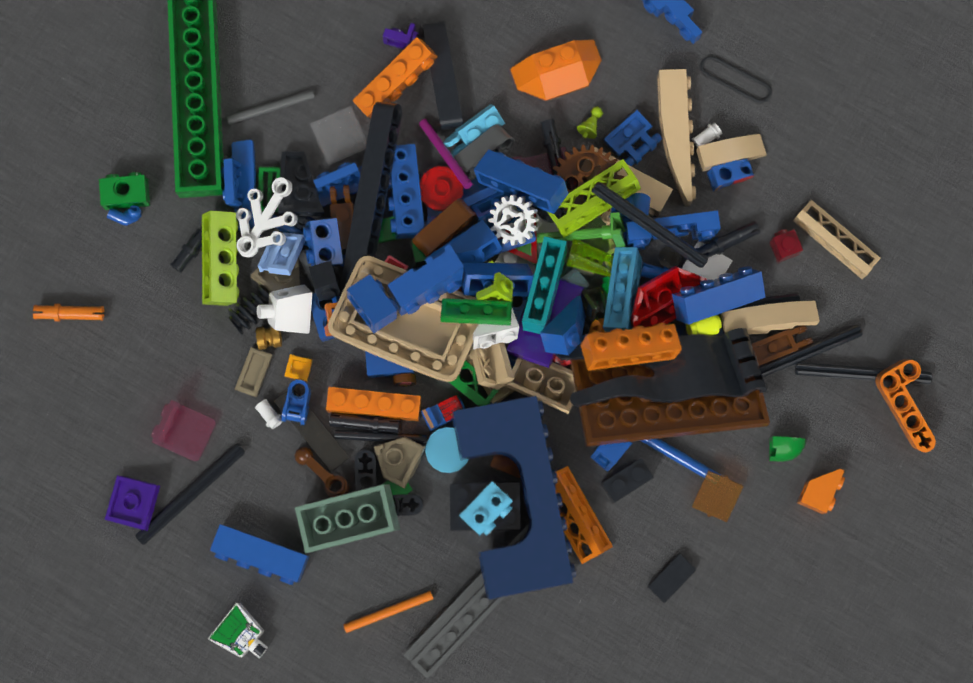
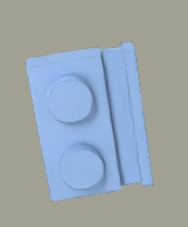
M283 232L286 236V242L282 246L274 244L266 246L258 264L259 271L263 272L266 270L269 273L290 276L305 243L304 236ZM277 235L276 242H279L280 235Z

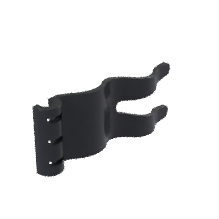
M737 328L725 333L723 336L702 334L678 336L682 350L675 359L639 364L651 368L654 371L653 377L628 375L613 378L592 387L573 392L570 396V402L572 405L580 407L617 397H640L655 402L670 403L704 396L743 397L748 396L750 392L759 390L760 393L766 392L767 387L747 329ZM737 339L742 340V342L736 343L734 345L732 344V342ZM583 340L569 355L556 354V356L560 360L584 359L581 348ZM748 358L749 361L739 364V360ZM755 377V381L745 382L746 379Z

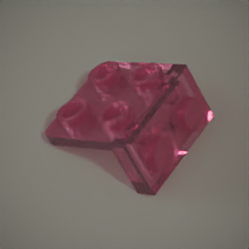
M171 400L169 404H165L161 412L163 418L160 425L157 424L152 431V443L192 461H199L214 430L216 421Z

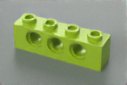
M208 211L202 214V304L229 306L237 303L239 297V288L237 287L239 267L236 264L238 220L234 212ZM218 232L223 234L224 241L219 238ZM219 254L223 256L224 263L220 262ZM219 276L223 278L224 286L219 283Z

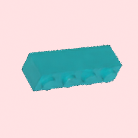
M544 237L522 319L524 331L540 334L549 324L567 254V241Z

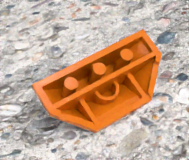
M573 40L532 54L510 68L518 91L548 101L588 87L601 63V58L594 40Z

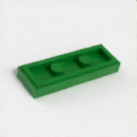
M442 298L441 322L511 326V301Z

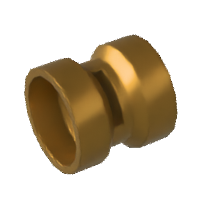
M272 326L267 329L256 327V339L259 350L266 349L268 346L282 347L281 331L274 330Z

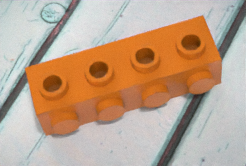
M416 37L352 101L367 117L371 118L373 106L376 102H395L402 95V91L406 87L414 84L418 76L434 64V60L438 56L423 40Z
M659 323L653 327L646 328L644 326H636L630 330L614 329L606 333L594 331L586 335L581 344L587 370L672 360L682 350L675 325H665V323Z

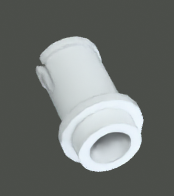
M708 124V128L692 138L694 144L698 147L710 143L715 138L719 139L722 131L717 124Z
M267 399L256 405L255 409L267 422V427L275 429L283 422L281 414L275 412Z

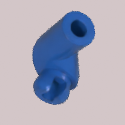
M136 205L130 206V209L124 212L111 208L107 218L127 226L140 219L141 209Z

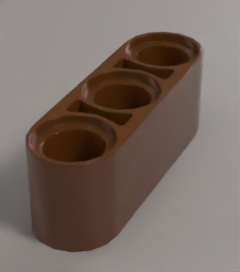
M458 198L413 238L412 242L428 257L464 229L476 217V213L462 198Z

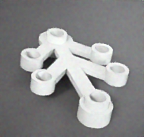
M281 177L274 180L272 183L274 194L263 213L261 208V201L263 200L262 191L251 189L248 192L255 226L250 231L251 211L245 208L238 209L236 218L239 220L242 237L237 242V249L242 256L253 257L261 247L273 244L282 246L286 242L285 234L278 231L273 232L271 236L259 237L264 230L283 225H296L298 217L292 212H286L283 216L270 219L283 197L288 196L292 191V184L289 180ZM286 184V190L283 192L282 186ZM257 192L258 197L254 200L253 195ZM246 212V217L242 219V213ZM291 215L292 221L288 223L287 219ZM277 235H280L279 242H276ZM251 242V248L248 250L247 245Z

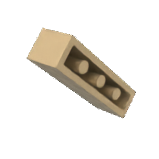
M610 155V157H609V160H610V161L613 160V159H616V158H614V157L611 156V155ZM587 159L580 169L583 172H588L591 169V162ZM600 165L595 167L589 177H582V180L585 182L591 180L601 168ZM629 166L641 187L636 193H644L651 198L649 216L653 217L655 215L658 217L673 189ZM623 168L617 172L618 175L624 177L628 175Z

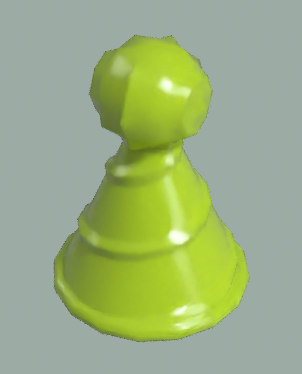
M598 106L592 108L591 117L577 126V131L583 135L584 139H595L597 137V118L603 115L602 109Z

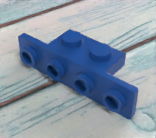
M254 141L232 142V158L223 159L222 177L225 183V189H223L222 193L225 204L234 208L235 213L240 208L250 210L252 217L249 221V227L253 229L255 224L248 192L251 189H256ZM254 193L253 199L255 200L257 198V193ZM246 212L242 213V219L246 217ZM238 220V231H241V230H240L239 220Z
M347 162L340 165L338 170L331 173L329 171L323 172L317 176V179L313 180L323 208L331 204L330 186H335L337 190V201L345 198L343 194L344 185H349L350 196L357 193L362 166L357 167L355 162L352 164Z

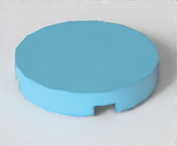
M445 427L438 429L430 435L426 442L425 453L428 462L433 468L442 473L457 472L469 460L460 461L454 428Z

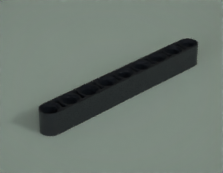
M376 102L373 106L339 287L341 295L358 260L364 256L376 258L402 118L400 104Z

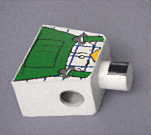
M240 603L235 604L208 638L210 641L239 657H244L248 651H251L258 658H261L268 649L259 640L264 629Z

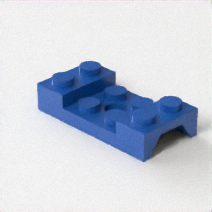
M718 210L653 219L678 237L686 236L689 234L688 232H691L692 240L699 239L701 243L711 241L721 229ZM635 222L626 223L627 230L623 234L627 247H637L641 251L645 249V246L649 245L652 237L654 240H658V238Z

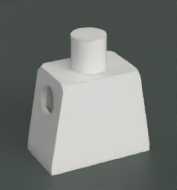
M305 285L272 291L269 294V304L257 306V316L259 319L268 318V323L274 330L310 333L312 291Z

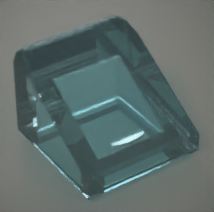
M575 268L561 278L562 281L583 287L584 291L588 289L589 283Z

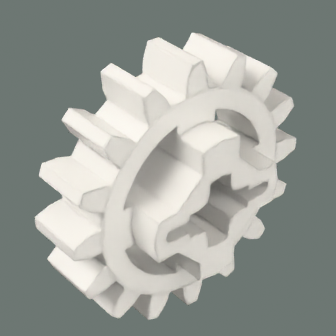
M511 195L510 200L507 196L502 197V202L494 203L497 209L490 210V213L494 215V218L488 219V222L494 223V226L490 229L491 231L496 230L498 232L496 234L497 239L503 237V244L509 241L511 246L517 245L518 241L520 244L526 242V238L531 239L533 237L531 231L538 230L534 223L538 222L539 218H535L533 215L537 212V209L531 210L532 202L524 203V196L519 197L518 200L516 195ZM516 206L523 209V211L518 210ZM520 216V218L517 219V221H515L514 223H507L511 221V219H513L514 217Z

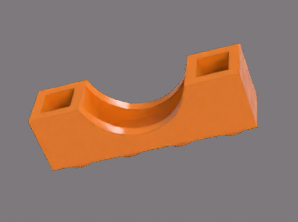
M329 387L326 410L329 413L375 415L419 422L422 399L421 396Z

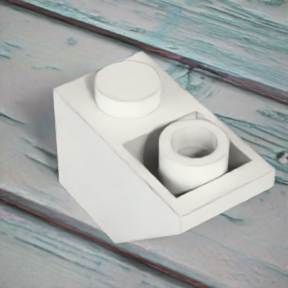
M513 309L511 326L479 324L473 333V349H484L494 344L509 343L514 339H518L519 325Z

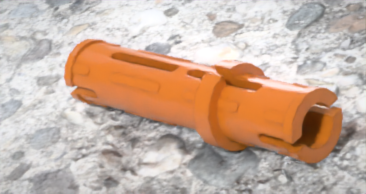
M54 304V306L34 305L33 311L43 312L33 313V318L36 320L54 319V321H60L61 319L103 321L105 315L95 314V312H105L104 306H61V304Z

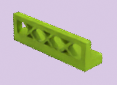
M624 159L570 192L559 206V208H568L566 215L558 219L555 214L547 212L563 238L612 208L611 205L592 193V188L597 182L607 183L609 189L624 199L641 189L638 179ZM621 168L628 174L621 180L613 179L614 173ZM587 195L585 203L582 205L574 204L577 196Z

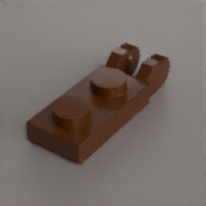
M344 185L343 194L346 203L337 204V190L335 186H330L331 219L337 218L341 249H347L354 212L349 185Z
M803 325L793 330L788 329L753 343L752 347L759 366L812 344V338H806L799 343H795L793 338L794 335L808 330L807 326Z

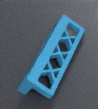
M615 247L603 323L605 332H610L614 329H632L630 320L640 283L643 262L637 247Z

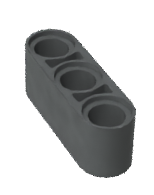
M497 124L455 155L454 158L470 181L476 178L474 168L488 149L496 153L506 154L513 148L515 140L501 125Z

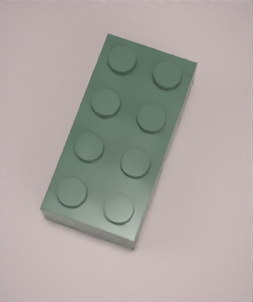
M390 484L295 507L305 553L401 530Z

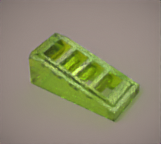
M573 239L566 266L611 277L614 256L582 241ZM603 261L607 262V267L602 266Z

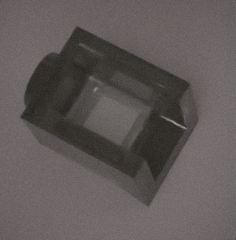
M602 286L581 292L583 307L590 326L594 320L605 317L608 294Z

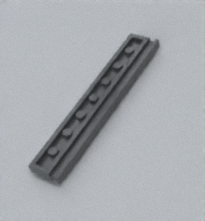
M529 523L506 547L515 545L524 538ZM481 573L403 656L428 679L505 597L487 599Z

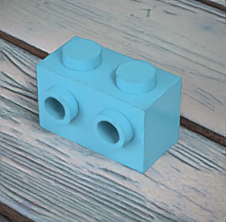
M491 482L461 513L460 517L479 536L483 533L487 536L496 527V524L493 522L499 516L504 518L513 509L510 506L513 501L496 484Z

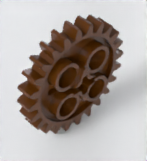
M581 145L580 152L575 147L572 148V155L564 152L566 160L558 158L557 160L561 166H553V169L565 181L569 177L575 178L577 181L576 188L584 183L582 177H589L597 165H600L601 168L594 177L613 166L617 162V158L610 161L611 152L603 155V147H600L595 152L594 145L590 146L589 151H586L585 145ZM583 159L591 162V169L588 172H583L579 168V163ZM617 172L614 173L613 179L621 180L624 178V176L618 175ZM583 195L575 198L574 204L582 205L585 203Z

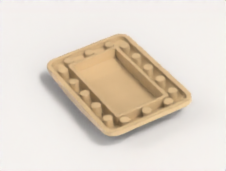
M371 256L360 258L329 320L328 330L330 334L357 348L416 372L445 382L455 380L459 376L471 349L473 333L479 324L441 322L442 298L476 300V298L464 296L459 291L447 292L441 295L436 302L420 306L419 310L413 314L407 313L401 316L397 310L396 320L373 333L347 299V288L366 276L371 275L374 280L378 279L385 289L384 293L390 298L387 294L388 284L406 273L407 270Z

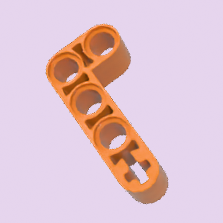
M902 359L878 373L875 383L911 446L921 452H929L935 447V437L905 385L920 376L921 367L914 360ZM910 363L913 371L910 375L906 376L903 368L906 364ZM890 375L893 383L890 387L886 388L883 380L886 376ZM902 395L904 397V404L901 407H896L895 399L897 396ZM914 415L916 422L912 427H908L906 420L909 416ZM914 432H918L921 436L927 438L924 440V446L919 444L921 442V438L918 434Z

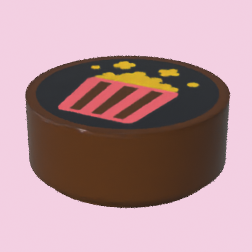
M412 373L396 374L393 376V384L398 387L416 385V375Z

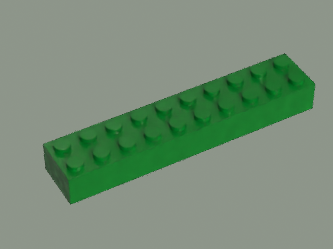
M168 0L175 192L180 198L223 195L225 183L222 177L224 160L216 0Z

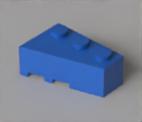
M450 244L444 247L446 252L433 259L430 256L425 259L427 264L420 269L414 271L412 268L388 284L387 294L396 302L397 310L401 316L407 313L413 314L419 310L420 306L426 303L432 304L441 295L447 292L453 293L460 288L464 265Z

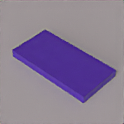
M562 280L559 281L549 323L576 296H582L584 292L583 287ZM523 312L518 323V339H514L509 343L506 349L507 354L550 368L555 353L545 352L540 334L523 330Z

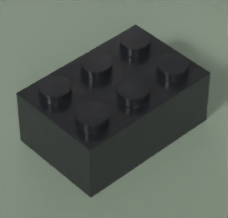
M490 483L450 484L451 532L474 531L460 515ZM494 483L513 501L510 504L513 509L504 518L499 516L493 522L496 524V527L492 531L521 530L520 483Z

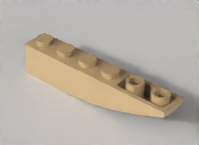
M686 69L659 70L657 84L662 142L678 192L684 205L690 206L692 199H696V188L691 184V177H695V166L690 162V155H694V144L689 140V133H693V122L688 118V112L692 111V100L687 96V90L691 89V78L687 76Z

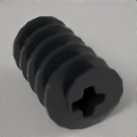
M260 286L257 288L259 295L253 292L250 293L251 301L244 297V306L239 303L235 304L236 312L231 308L228 309L230 315L228 318L241 335L244 334L242 327L248 330L251 329L249 321L258 324L257 306L269 304V294Z

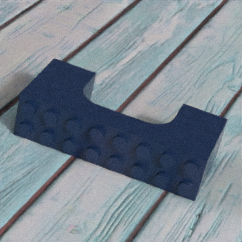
M537 396L458 410L452 413L460 461L494 454L510 458L519 470L528 515V530L520 542L508 547L478 552L487 599L574 583L573 578L576 577L574 563H570L568 554H572L570 541L565 540L563 532L567 530L566 520L564 516L560 517L559 508L562 507L560 493L556 494L554 486L558 484L556 471L551 470L550 462L553 461L551 447H547L545 441L549 437L547 425L542 424L541 416L544 414L542 401L537 400Z

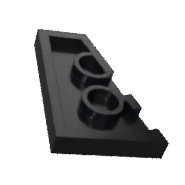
M282 151L280 177L291 182L292 191L281 200L278 208L279 216H283L286 212H292L297 216H325L305 153ZM286 184L282 186L283 192L286 190Z

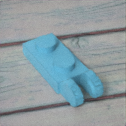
M491 104L455 130L456 132L445 139L443 143L448 148L459 142L460 139L463 143L451 152L454 157L489 128L497 124L502 126L505 122L495 106Z

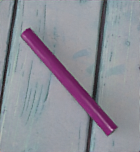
M426 119L421 120L419 123L420 127L465 189L470 188L472 182Z

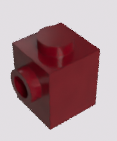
M787 229L780 230L774 233L775 237L769 242L777 263L796 257L803 251L795 229L789 232Z

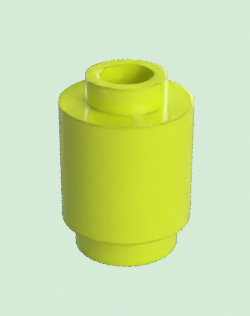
M714 315L692 324H686L687 334L710 336L718 334L719 329L722 327L720 317Z

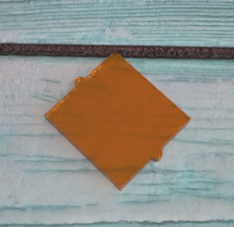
M708 470L692 507L706 513L708 517L713 516L727 522L744 486L728 479V476L723 477Z

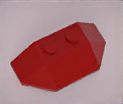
M674 266L638 287L630 320L632 328L636 326H644V328L653 327L659 323H665L666 325L676 319L672 294L680 292V289L686 286H698L701 281L707 279Z

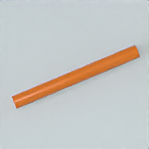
M431 591L425 592L343 624L346 633L433 600Z

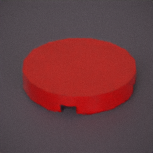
M437 166L423 174L419 182L421 200L427 207L435 211H444L455 200L463 196V185L451 168L446 166Z

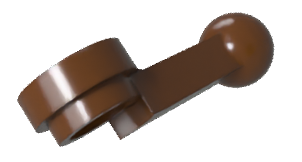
M300 447L295 452L296 462L300 465H307L323 480L325 491L329 497L333 498L348 493L349 484L342 476H334L328 473L313 458V453L309 448ZM336 481H340L342 483L341 489L338 492H332L331 485Z

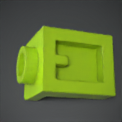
M500 272L494 274V284L476 292V300L512 301L513 282Z

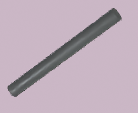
M309 90L229 115L227 120L229 125L305 102L315 97L313 91Z

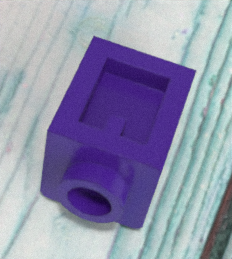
M410 23L407 34H404L402 30L397 28H385L383 34L384 44L405 49L418 37L415 24Z

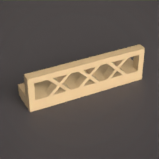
M812 200L793 220L861 279L866 277L881 259ZM810 207L818 213V222L806 213ZM831 224L834 226L836 236L827 231L823 225ZM840 239H849L853 243V251L840 242ZM858 254H867L873 260L868 265L858 257Z
M505 343L494 344L484 349H473L471 346L470 352L480 385L499 390L514 379ZM484 371L489 376V379L485 377Z

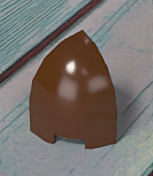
M495 454L490 467L520 480L516 464L504 455Z

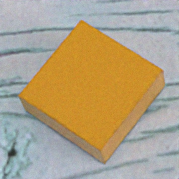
M290 354L284 376L307 382L313 360Z

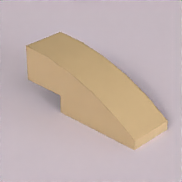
M760 134L712 142L698 146L696 150L703 172L710 170L711 167L735 160L749 159L750 161L767 155Z

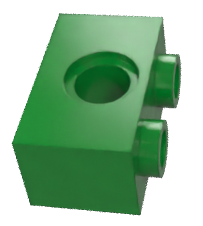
M131 172L128 173V176L119 177L117 174L106 175L105 178L99 179L100 204L105 210H110L111 208H130L132 205L138 207L150 206L149 181L142 173ZM123 186H129V192L125 195H120V189Z

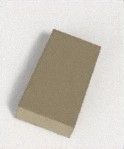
M251 347L235 390L257 398L273 355Z

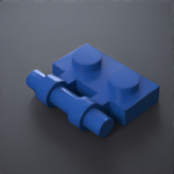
M636 110L606 136L603 141L617 157L626 152L629 157L624 161L627 165L632 166L634 163L638 164L642 160L641 157L649 150L653 151L657 147L656 144L662 140V137L658 133H655L652 137L647 134L652 125ZM641 139L644 144L635 150L632 145Z

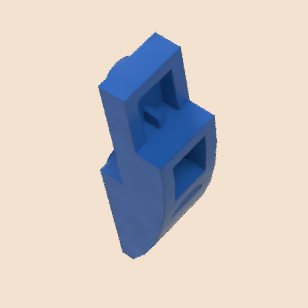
M642 0L643 6L648 13H653L658 17L664 12L667 21L672 25L675 24L680 29L679 32L686 41L690 40L694 44L700 39L702 31L690 19L694 9L685 0Z

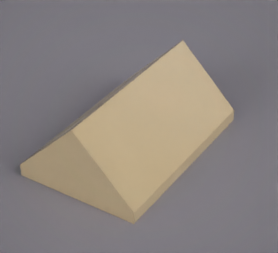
M518 358L512 369L514 379L505 386L529 397L537 396L538 401H542V403L569 414L573 407L570 402V396L573 392H576L572 370L553 362L550 368Z

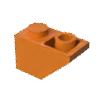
M838 469L805 482L797 503L821 514L831 511L836 502V498H833L837 489H841L845 481V477H842L844 470Z

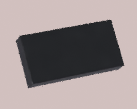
M678 554L648 585V588L663 603H666L696 569L681 554Z

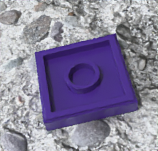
M117 475L104 520L148 531L160 486Z

